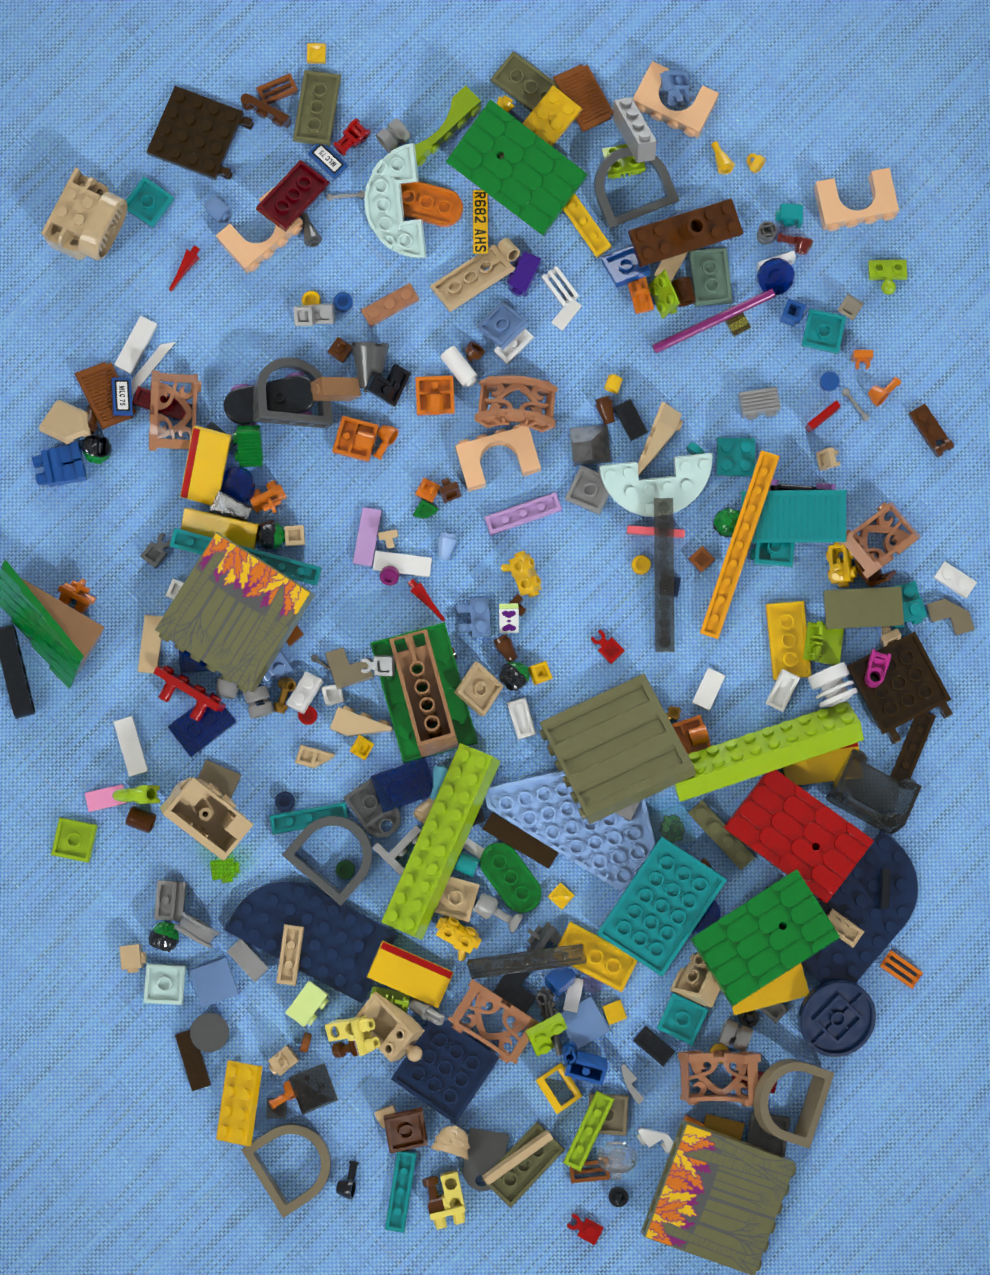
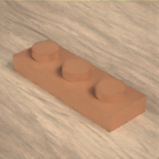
M409 283L361 309V312L371 328L418 302L419 298Z

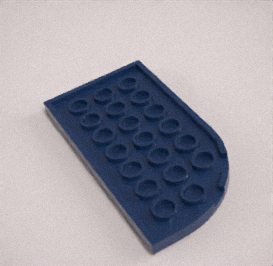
M883 830L873 839L874 842L828 903H824L822 900L819 902L826 915L832 908L864 931L853 948L839 938L801 963L802 967L820 983L835 979L856 983L905 926L914 911L918 896V881L915 868L904 849ZM880 869L891 870L888 909L878 908Z
M275 882L253 891L239 904L225 931L280 959L284 924L304 927L298 970L360 1003H363L374 980L366 976L381 942L384 941L393 945L399 934L344 904L340 906L331 897L318 890L296 882Z

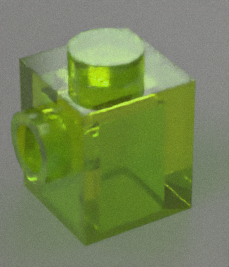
M228 858L224 861H210L212 881L221 880L222 883L233 882V878H238L237 873H240L239 861L236 862V858Z

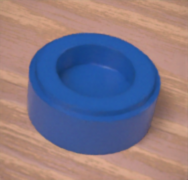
M346 292L338 293L334 298L335 308L340 312L349 311L353 306L351 295Z
M826 372L820 378V386L825 391H834L839 385V377L834 372Z

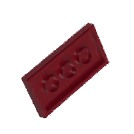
M299 160L256 206V210L286 232L329 186L330 182L302 160Z

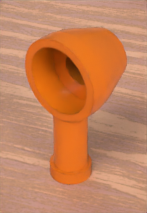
M894 377L885 388L873 386L868 392L872 403L876 407L880 406L886 400L889 393L901 384L899 378Z
M388 425L380 427L377 434L382 443L376 453L373 454L374 457L379 460L382 459L388 446L392 445L398 436L399 430Z
M291 1079L283 1084L284 1093L269 1100L273 1110L285 1101L297 1097Z

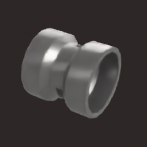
M770 221L761 223L757 232V240L764 245L771 244L777 234L776 225Z

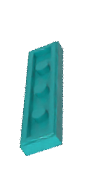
M346 802L269 815L272 835L303 830L315 820L326 816L349 818Z
M405 1150L397 1152L385 1230L405 1232L417 1152Z

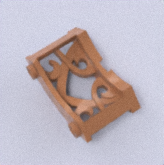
M152 370L149 450L156 451L157 448L189 450L192 430L196 425L197 392H201V381H198V374H168ZM160 381L174 382L173 388ZM177 383H191V391L185 393V386L181 387L179 392L176 391ZM169 394V400L166 403H162L160 397L165 396L167 399ZM173 398L180 403L186 412L184 418L174 427L166 416L158 414V410L167 408L172 403ZM191 398H192V409H191L190 405L188 404V402L186 401V400H189V399H191ZM190 419H191V429H190L189 427H186V425H187V423L190 421ZM165 421L169 429L166 430V425L165 427H160L159 423ZM178 432V436L182 439H175L174 434ZM188 433L190 439L184 440L182 434Z
M512 375L488 376L486 379L479 381L481 389L478 413L475 414L476 422L486 428L510 425V422H520V426L532 428L541 433L555 428L556 420L553 419L555 392L558 391V387L551 384V382ZM516 390L521 391L530 400V402L523 403L519 409H513L512 404L504 400L506 396ZM489 391L491 392V396L495 399H489ZM544 396H546V403H541Z
M884 502L877 508L878 512L853 531L849 529L846 531V542H838L840 546L844 544L865 569L862 573L866 578H869L892 561L894 553L899 555L921 538L920 534L915 531L893 502L888 504ZM889 511H892L899 519L894 527L890 526L893 522V517L889 521L884 520V515ZM876 520L877 525H870ZM901 523H902V524L905 526V528L910 532V534H908L907 532H905V531H903V530L898 529V527L901 525ZM869 532L887 534L883 541V547L887 554L878 548H868L867 537ZM891 536H893L891 541L895 542L894 546L889 543Z
M472 979L468 985L470 989L452 1017L449 1016L447 1020L453 1023L452 1028L460 1033L465 1031L500 1054L498 1058L504 1062L509 1063L511 1061L517 1064L518 1057L529 1041L526 1030L540 1022ZM476 997L475 1006H471L470 1004ZM487 1002H491L493 1004L491 1010L481 1009L482 1006L487 1008ZM502 1007L505 1009L502 1020L507 1030L498 1033H487L482 1022L481 1013L492 1014ZM467 1009L475 1011V1015H466V1017H470L471 1022L468 1024L461 1022L460 1020ZM509 1016L515 1018V1021L511 1023V1025L514 1026L513 1028H511L507 1023V1018ZM477 1025V1029L480 1034L476 1033L470 1028ZM527 1026L522 1036L519 1037L517 1033ZM514 1036L518 1042L512 1052L509 1053L504 1049V1044L510 1043L512 1046V1041L509 1037ZM489 1040H499L498 1046Z
M702 1050L678 1052V1060H680L681 1065L680 1100L687 1101L689 1105H697L699 1101H731L742 1103L743 1106H753L754 1093L758 1084V1062H761V1054L748 1051L735 1053L731 1052V1050H714V1054L710 1052L705 1053ZM719 1061H723L727 1072L735 1076V1079L723 1089L715 1085L706 1076L717 1068ZM709 1062L711 1069L703 1072V1069L707 1068L704 1063ZM732 1062L736 1063L737 1067L735 1070H739V1072L734 1071L730 1067ZM689 1063L691 1065L693 1072L695 1073L691 1076H689ZM698 1078L700 1081H697L693 1088L698 1086L700 1092L690 1093L689 1080ZM742 1079L748 1081V1087L742 1082ZM748 1088V1095L744 1094L741 1089Z

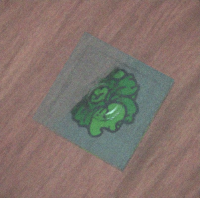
M685 803L649 814L656 843L661 836L676 846L696 841Z

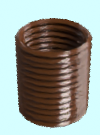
M690 277L677 278L671 282L680 302L679 307L688 306L696 302Z
M132 806L125 824L145 833H150L156 821V814Z

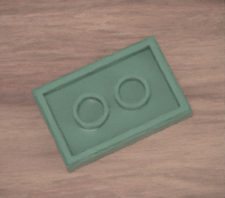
M727 247L689 252L692 285L696 296L695 307L732 304Z

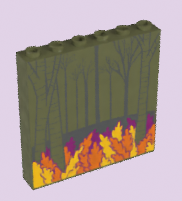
M216 532L155 630L160 633L159 637L166 642L171 640L176 643L174 647L182 652L186 650L191 653L190 657L200 663L202 660L205 662L207 669L214 673L216 671L222 673L221 677L230 683L232 681L237 683V688L245 693L248 691L255 692L316 594L227 537Z
M682 1119L641 1233L645 1238L749 1275H755L756 1271H759L761 1268L763 1252H766L768 1249L770 1233L772 1234L775 1230V1219L782 1211V1200L789 1192V1181L796 1173V1162L786 1156Z

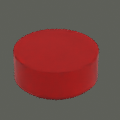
M308 706L304 714L298 712V718L304 725H312L317 721L318 713L315 708Z

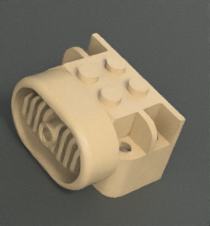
M75 167L41 234L51 248L74 259L80 260L88 256L94 260H101L109 252L124 223L128 208L127 201L110 193L108 188L104 184L97 182L95 178L82 175L80 170Z
M195 777L179 782L160 807L164 816L223 861L254 825L237 809L234 800L225 794L223 796L214 784Z

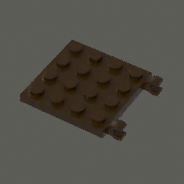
M175 86L146 153L213 180H216L218 176L230 180L233 174L231 169L222 167L238 127L242 126L252 130L254 125L253 119L245 117L244 112Z
M916 632L876 651L886 655L888 653L891 654L885 678L878 687L871 688L864 681L870 654L847 665L850 676L881 734L888 733L893 745L901 741L895 728L934 708L939 707L943 719L953 715L947 704L951 698ZM870 674L872 681H879L877 674Z

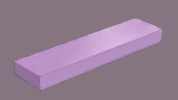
M554 492L485 516L484 519L491 536L560 512L562 508L557 494Z

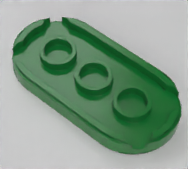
M493 843L487 846L482 852L480 867L506 905L518 913H526L535 909L541 900V886L516 851L505 843Z

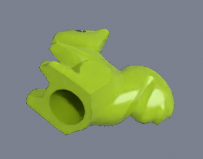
M139 785L136 788L119 789L113 792L112 797L120 802L133 801L138 804L160 803V799L157 798V791L160 789V786Z

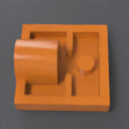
M453 375L415 377L417 416L455 414Z
M342 416L332 452L369 462L379 425Z
M701 715L672 724L687 754L711 746Z

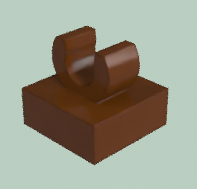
M337 337L327 353L341 363H344L352 352V347Z
M449 478L441 480L443 487L439 488L444 504L462 497L456 481L450 483Z
M517 594L508 604L517 603L519 615L522 617L526 609L521 605L523 598Z

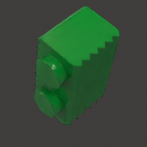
M260 425L237 426L236 432H233L234 444L238 446V450H235V461H239V467L263 466Z

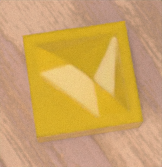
M307 43V63L326 64L325 43Z
M546 661L528 667L534 686L553 679Z
M358 735L349 751L365 761L374 743Z
M560 882L548 895V898L562 910L575 895Z

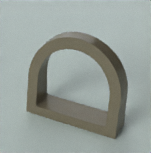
M784 1059L771 1065L761 1076L754 1093V1114L760 1127L772 1136L810 1149L834 1072L796 1059ZM802 1071L812 1074L813 1077L795 1132L792 1133L780 1129L773 1122L768 1109V1099L773 1085L780 1077L789 1072Z
M290 1123L277 1126L253 1141L251 1146L241 1149L283 1218L314 1198L325 1186L331 1172V1155L325 1140L315 1130L302 1124ZM296 1134L307 1138L314 1144L320 1155L321 1169L317 1181L309 1190L292 1201L287 1202L258 1155L257 1150L279 1136Z

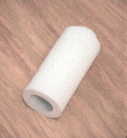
M455 346L450 347L440 356L463 387L468 386L469 388L477 382V373Z

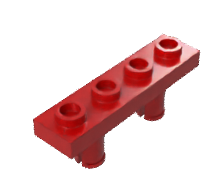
M164 665V667L156 666L153 673L166 682L158 696L161 700L169 702L176 688L182 690L197 701L189 715L196 721L201 720L207 707L215 711L224 710L226 704L221 701V697L215 694H208L205 692L206 688L198 684L193 685L188 677L184 675L178 676L174 673L175 670L167 665Z

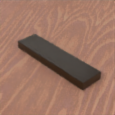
M927 712L913 719L889 780L905 787L908 786L935 720V715Z
M491 813L482 828L547 869L550 868L558 854L551 847L494 813Z

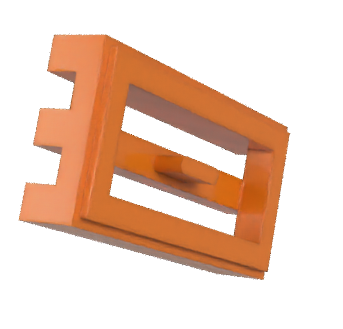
M891 950L879 966L911 989L914 988V985L923 974V972ZM892 956L893 958L901 962L903 965L911 969L913 972H915L916 976L912 975L911 973L903 969L901 966H899L889 958ZM889 963L912 979L911 983L885 966V964Z

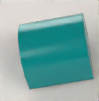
M462 852L455 870L473 877L480 859Z

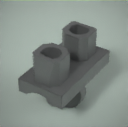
M548 922L543 928L538 925L535 931L529 928L527 932L531 936L528 942L531 945L527 951L536 958L538 956L546 960L551 951L545 945L548 941L556 945L562 936Z

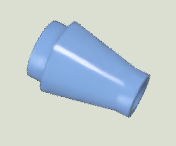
M441 532L440 537H438V559L449 561L457 541L455 540L456 535Z

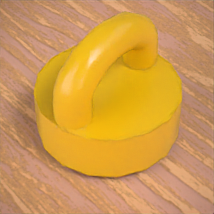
M749 154L746 160L747 165L750 167L749 170L754 174L758 173L765 164L766 158L761 154Z

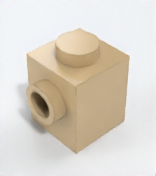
M142 944L119 946L121 970L127 969V973L139 972V968H143L144 963L147 962L146 952H143Z

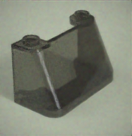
M853 749L831 785L826 799L833 805L881 831L883 830L885 833L894 834L905 826L922 786L911 778L897 781L868 765V758L863 751Z

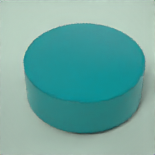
M690 442L686 447V450L691 455L705 453L700 446L693 442Z

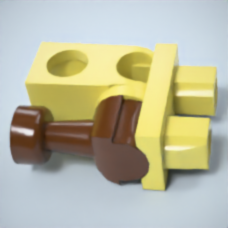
M366 1015L344 1020L337 1019L325 1024L329 1042L348 1039V1044L343 1042L333 1044L332 1053L335 1058L344 1057L347 1053H351L353 1056H362L380 1047L379 1038L372 1037L370 1032L375 1029L374 1019L367 1018ZM333 1026L336 1028L337 1036H334L332 1033Z
M458 1169L440 1174L444 1191L442 1195L438 1194L435 1186L439 1183L437 1176L422 1179L423 1186L428 1187L430 1219L434 1221L437 1230L447 1227L445 1218L447 1216L453 1215L455 1225L465 1223L464 1212H466Z

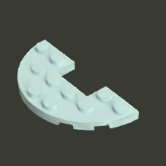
M411 143L392 150L391 153L377 163L366 185L365 211L371 229L385 246L404 256L427 258L423 220H404L401 184L419 182L415 144Z
M712 453L673 457L675 476L639 480L638 463L636 461L598 465L599 473L608 493L626 510L642 516H665L682 510L701 493L710 476Z

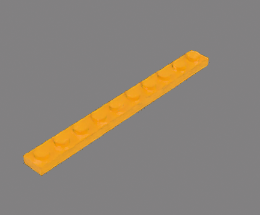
M762 450L760 452L700 631L701 634L715 639L720 637L780 459L778 455Z

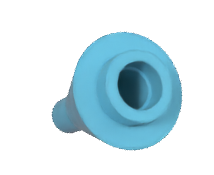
M443 764L434 766L433 789L430 799L435 800L449 769L448 766Z

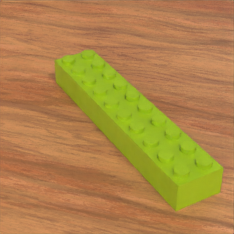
M846 701L697 752H692L688 756L694 765L696 775L673 785L674 791L679 801L682 802L863 741L861 722L849 702Z
M461 743L459 744L381 921L382 923L423 940L501 761Z

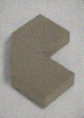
M946 599L925 605L931 623L950 618L955 636L975 630L969 611Z

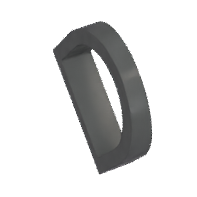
M629 147L621 148L610 153L600 163L594 178V193L607 228H612L679 201L669 172L656 155L655 160L648 162L656 170L665 196L616 216L613 214L605 193V177L609 168L617 160L633 155Z
M280 358L270 362L260 371L253 389L254 422L327 429L332 425L331 401H318V416L267 410L266 383L272 372L282 368H291L303 372L309 379L314 381L323 377L314 366L297 358Z
M326 816L308 825L282 856L341 906L368 874L372 864L373 850L369 836L358 823L343 816ZM322 827H344L358 838L362 847L363 859L361 867L343 891L335 887L297 854V851L306 840Z

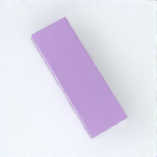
M363 507L353 564L372 567L382 510Z

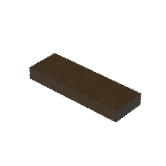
M190 1030L175 1034L191 1090L195 1091L212 1085L202 1051L197 1049L192 1043Z

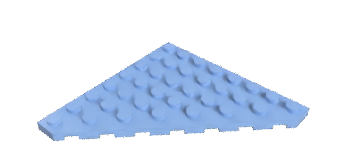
M563 771L489 787L485 796L487 808L622 893L655 846L645 799L639 802L631 821L613 813L589 825L587 819L583 820L578 811L581 808L579 803L575 804L570 795L573 792L571 787L567 788L562 779L565 776Z

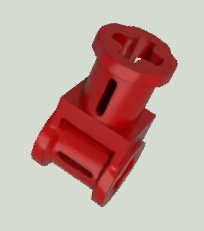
M356 118L343 131L344 136L338 142H334L333 146L342 156H345L352 146L356 148L359 144L363 143L370 136L371 131L369 129L366 130L360 124V120Z

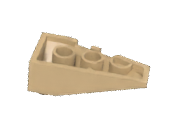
M661 402L651 433L647 438L639 459L638 476L644 472L670 441L675 431H680L683 420H680L682 414L664 402Z
M697 952L689 957L690 962L687 966L679 970L670 991L696 1004L712 1008L720 987Z

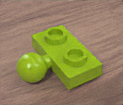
M869 260V281L884 280L881 285L882 292L886 295L893 294L896 290V284L892 280L907 279V261Z

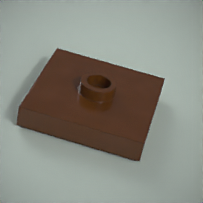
M422 1107L383 1115L389 1153L428 1145Z

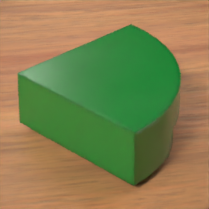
M422 499L413 513V517L419 519L432 517L438 512L439 508Z

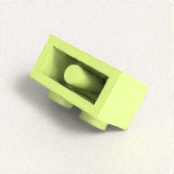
M308 981L288 1008L286 1014L303 1027L307 1024L311 1026L317 1018L315 1015L319 1008L323 1009L328 1003L327 997L329 994L312 981Z

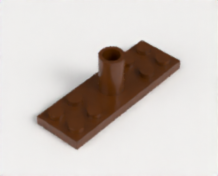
M732 198L628 231L640 267L744 234Z

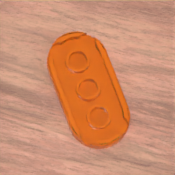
M420 181L401 184L404 217L414 220L421 219L425 223L440 227L452 226L460 220L463 214V204L456 192Z

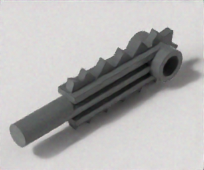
M542 987L540 991H536V1000L539 1003L538 1007L542 1011L540 1015L543 1016V1021L556 1015L559 1010L555 1008L557 1003L553 1001L555 995L551 988L546 989ZM560 1034L552 1036L556 1056L562 1055Z

